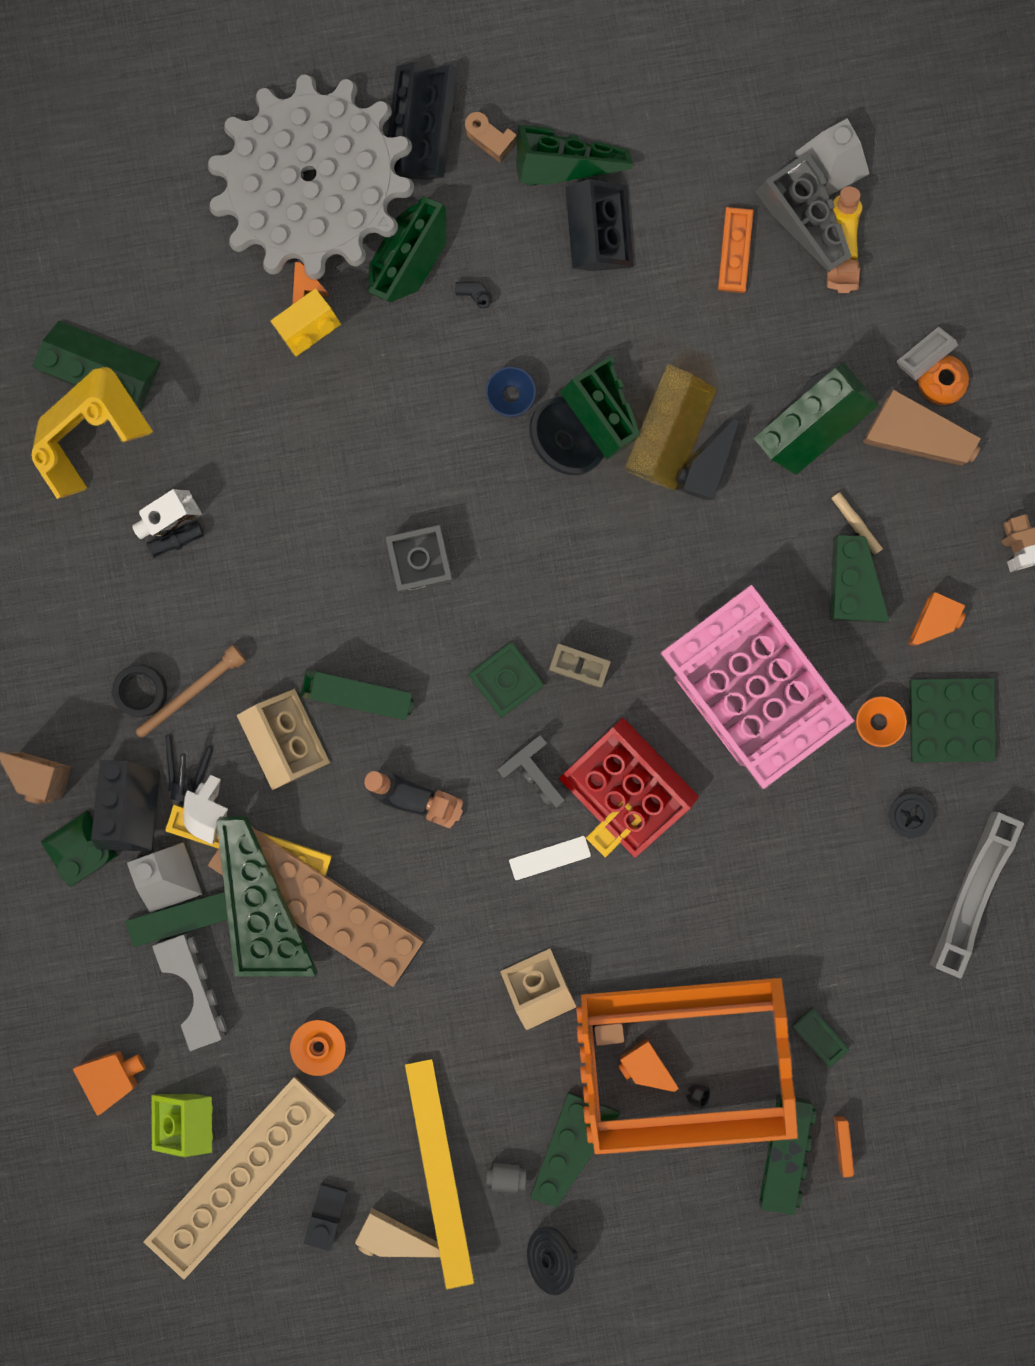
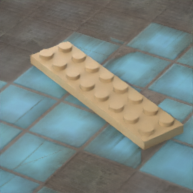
M294 1076L144 1240V1243L182 1279H185L336 1113Z

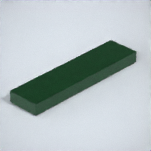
M225 892L126 920L132 946L137 947L228 920Z

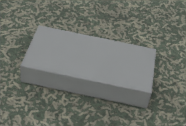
M938 326L898 359L897 364L909 376L917 380L955 349L958 344L956 339Z

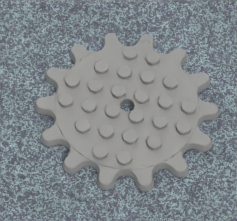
M309 75L298 77L295 93L287 99H279L268 88L260 89L255 99L259 107V113L254 119L243 121L237 117H230L224 124L225 133L234 140L235 146L233 150L226 155H216L209 159V172L212 175L224 178L227 182L225 191L211 200L209 205L211 213L217 217L232 215L237 219L238 226L229 239L230 247L236 252H242L251 245H261L266 252L263 268L269 274H278L288 260L296 258L303 262L307 277L317 280L325 273L326 260L335 254L342 255L351 266H360L366 260V253L362 245L366 235L378 233L383 237H391L398 230V224L388 214L387 206L391 200L395 198H408L414 192L413 182L409 178L398 176L394 170L397 160L409 155L412 150V143L407 137L389 138L384 135L383 125L392 114L390 105L379 101L371 107L359 108L355 104L357 86L352 80H342L337 88L328 95H321L317 91L316 82ZM315 169L316 177L312 181H304L303 172Z

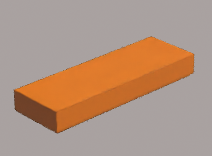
M726 207L718 291L746 292L753 220L752 209Z

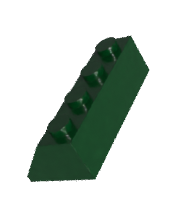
M58 321L42 340L32 367L40 373L72 386H76L94 369L108 367L117 375L141 412L161 362Z
M843 362L829 372L753 439L771 460L797 475L876 409L879 404Z

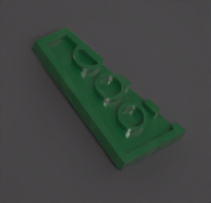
M568 1092L531 1192V1199L557 1208L594 1153L593 1143H588L587 1126H591V1124H585L584 1107L589 1106V1103L584 1102V1097ZM599 1103L601 1121L617 1119L620 1114L619 1110Z

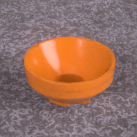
M946 355L918 378V386L922 395L936 405H949L958 401L966 392L969 384L968 371L965 365L959 359L950 355ZM942 370H949L953 373L954 381L951 385H943L939 381L938 376Z
M874 697L867 700L859 708L855 723L858 734L866 743L875 747H887L895 744L903 736L907 720L903 708L895 700L888 697ZM875 714H882L886 719V726L882 730H875L871 726L870 721Z

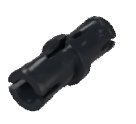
M195 521L183 528L172 529L168 531V534L146 543L153 558H156L174 549L177 551L183 549V545L205 536L198 521Z

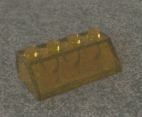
M667 364L641 427L640 436L636 439L624 471L675 491L678 483L675 481L677 471L689 458L717 389L697 376Z

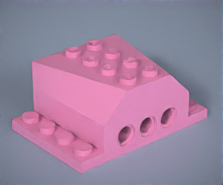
M752 585L661 652V655L676 673L674 679L738 764L748 769L762 789L766 788L854 722Z

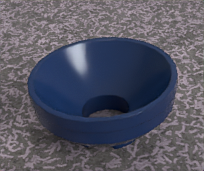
M504 367L497 370L489 378L486 385V399L493 411L504 417L520 416L527 412L534 403L536 396L535 383L531 376L523 369ZM507 387H514L518 390L519 398L515 402L504 400L502 394Z

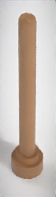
M234 644L224 651L225 655L222 656V661L139 726L136 730L137 736L145 737L229 668L241 667L247 662L244 655Z

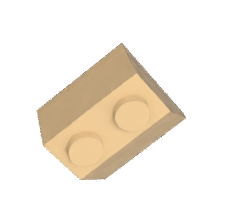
M551 949L500 971L514 1008L526 1030L576 1008V1004Z

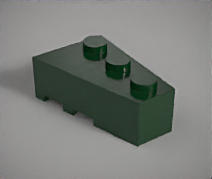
M613 354L573 378L560 391L607 460L627 448L640 436L630 403H626L622 391L624 387L622 380L618 379L613 365L615 363Z
M838 535L833 538L829 620L871 623L889 622L866 537Z

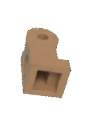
M473 112L465 120L466 133L469 139L499 163L502 162L517 143V135L507 129L504 134L489 124L488 118L481 112Z

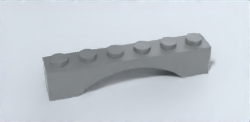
M991 811L929 965L960 979L962 978L972 954L976 933L985 906L1001 870L1015 848L1024 825L1023 822L999 812Z

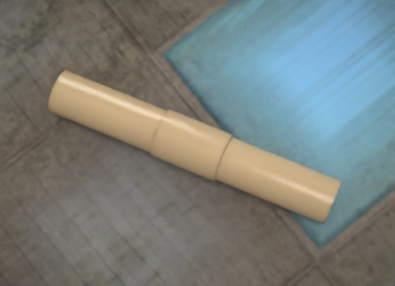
M841 492L832 497L831 499L859 536L866 537L869 549L873 555L880 552L883 548Z

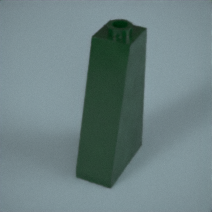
M309 670L305 671L300 697L401 720H406L407 715H411L414 706V700L411 699L412 693Z

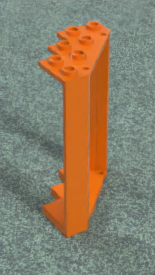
M782 978L581 995L582 1006H577L578 1023H582V1026H577L578 1043H584V1046H580L581 1063H585L586 1066H581L580 1070L582 1083H587V1086H583L584 1102L589 1103V1106L584 1107L585 1124H591V1126H587L588 1143H593L595 1154L798 1139ZM773 1011L782 1107L601 1121L593 1026Z

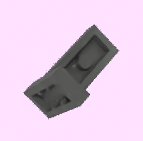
M539 735L498 768L497 771L505 778L522 765L524 770L521 771V774L530 785L534 782L537 783L542 790L538 795L546 805L550 806L553 803L557 808L565 800L530 758L547 744L542 736Z

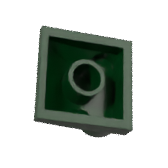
M85 811L41 841L57 867L60 878L70 888L118 857L114 850H97L91 840L93 818L88 811Z

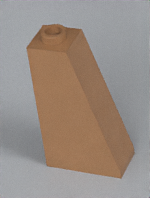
M895 390L888 395L863 440L868 445L960 466L968 463V461L973 462L981 449L977 446L981 438Z

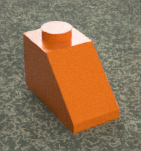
M936 592L929 594L908 644L911 646L919 645L953 632L955 628L959 629L965 619L966 614L963 613L965 605Z
M647 1038L619 1056L622 1063L618 1067L627 1080L632 1077L635 1084L672 1092L679 1089Z

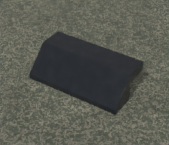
M417 63L396 66L388 137L403 136L407 137L412 143V150L409 155L400 158L395 163L394 170L398 176L421 180L444 178L457 75L456 68L445 66L429 69Z

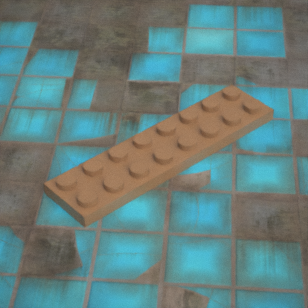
M252 827L295 923L394 987L423 944L424 939ZM219 847L208 866L223 875Z

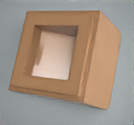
M622 1023L594 1027L596 1045L601 1046L624 1042Z

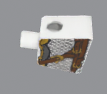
M173 489L141 509L139 514L142 520L132 525L139 539H143L150 534L152 536H163L168 534V531L176 530L201 516L202 513L190 491Z

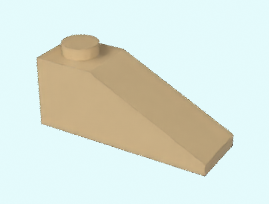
M373 1208L369 1212L355 1241V1244L359 1246L358 1249L369 1256L375 1254L379 1257H440L437 1241Z

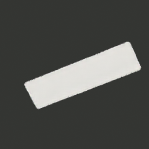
M581 836L509 860L515 880H519L588 858L591 854L585 837Z

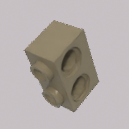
M558 644L549 671L601 689L611 661Z

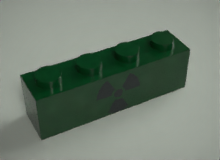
M777 1094L775 1107H782L781 1095ZM795 1098L798 1139L769 1141L759 1198L761 1210L795 1215L796 1208L801 1207L802 1191H799L800 1181L805 1180L807 1173V1164L804 1163L805 1152H810L812 1136H808L810 1125H814L816 1120V1109L813 1108L810 1100Z

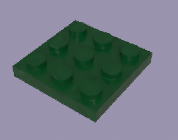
M994 678L909 680L911 762L996 761Z

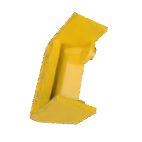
M108 367L97 368L91 371L38 420L32 449V460L57 499L87 489V486L58 443L83 419L86 418L92 425H101L109 420L123 442L144 437L153 432L117 375Z

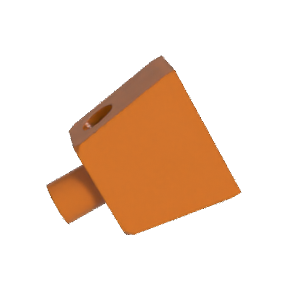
M117 1051L83 1062L73 1068V1071L98 1116L138 1085L134 1075L143 1071L146 1067L139 1054L125 1060L121 1051Z

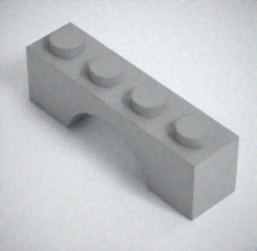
M187 932L153 945L152 947L161 972L180 976L189 984L194 998L193 1008L189 1017L181 1024L189 1050L192 1051L222 1040L225 1037L224 1032L227 1031L223 1016L217 1015L215 1009L217 999L213 989L208 990L205 979H208V974L204 964H199L196 953L199 950L195 938H190Z

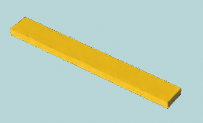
M431 1059L406 1064L405 1068L446 1289L474 1284L433 1061Z

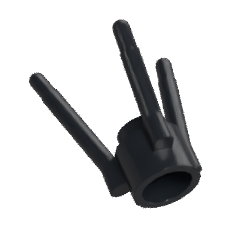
M166 735L170 799L184 801L186 792L195 793L200 785L212 752V747H207L195 781L192 784V778L185 777V753L181 754L179 777L175 778L171 736Z

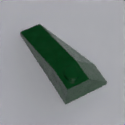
M518 125L516 169L521 183L531 186L537 184L549 185L633 168L629 149L599 141L593 142L591 145L579 140V136L570 134L568 139L553 135L554 129Z

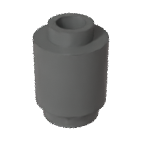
M493 1163V1168L487 1169L486 1185H492L491 1191L518 1193V1190L525 1191L527 1168H520V1165Z

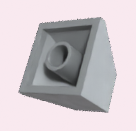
M848 118L824 130L795 152L797 158L806 152L809 153L824 174L828 196L870 174L861 142Z
M185 842L127 863L136 890L150 913L203 894Z

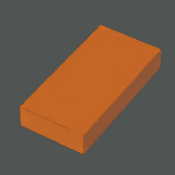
M844 1116L834 1117L839 1171L843 1177H853L854 1167L849 1122Z

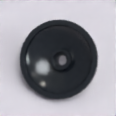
M564 397L548 399L534 411L529 425L530 439L538 456L549 467L567 475H582L593 470L602 461L603 453Z

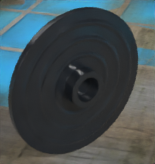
M539 1228L532 1234L528 1243L527 1260L530 1273L536 1284L544 1292L550 1295H559L566 1292L573 1282L575 1273L574 1260L578 1258L577 1251L571 1249L566 1238L555 1228Z

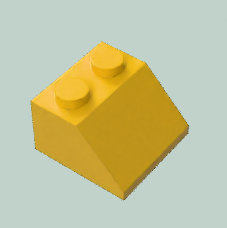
M316 288L271 320V323L294 356H298L341 325L332 309Z

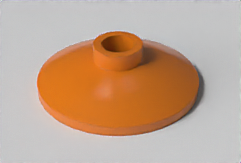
M312 1020L301 1025L294 1033L290 1043V1053L295 1065L304 1073L313 1076L326 1075L337 1069L343 1061L346 1051L345 1039L341 1031L332 1023L324 1020ZM315 1042H322L324 1049L316 1051L314 1048Z

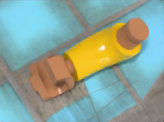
M851 186L843 188L840 195L833 200L835 206L833 211L837 223L842 227L851 253L849 259L832 271H827V288L835 289L838 293H850V290L859 289L860 263L857 260V230L859 217L862 212V204L860 201V191Z

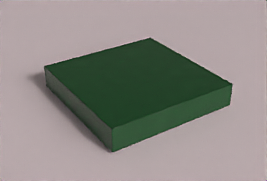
M512 641L468 674L500 718L504 717L545 686Z

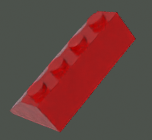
M623 717L559 777V780L600 822L606 821L605 818L612 811L619 812L605 827L615 838H618L626 828L631 831L625 838L621 839L620 843L634 858L691 809L699 798L692 788ZM628 803L633 807L629 811L625 808ZM633 814L638 815L642 820L637 826L631 825L636 819Z

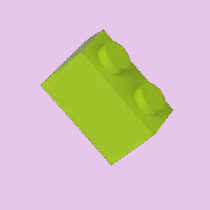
M200 1094L151 1095L153 1151L181 1157L212 1153L213 1106L211 1096Z

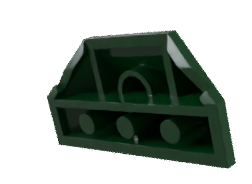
M422 197L418 200L417 204L409 207L395 219L398 224L396 234L384 238L369 264L370 285L368 286V292L391 303L419 291L446 245L445 205L427 197Z

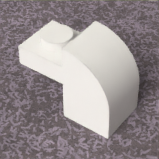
M210 775L205 784L200 783L195 793L186 792L183 808V822L187 830L210 844H213L218 837L217 819L219 817H227L228 810L214 803L219 794L221 779Z

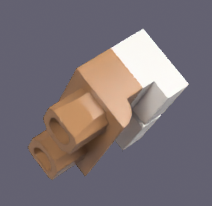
M1027 514L1012 518L1003 524L1007 537L1001 540L1003 545L1011 546L1014 558L1007 562L1010 572L1035 565V527L1031 528Z

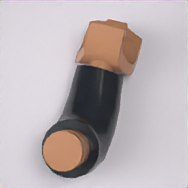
M388 770L372 771L365 777V787L369 790L371 796L387 806L423 816L428 810L427 820L449 829L455 821L460 820L463 812L461 810L463 801L460 798L440 790L434 795L433 790L406 781Z

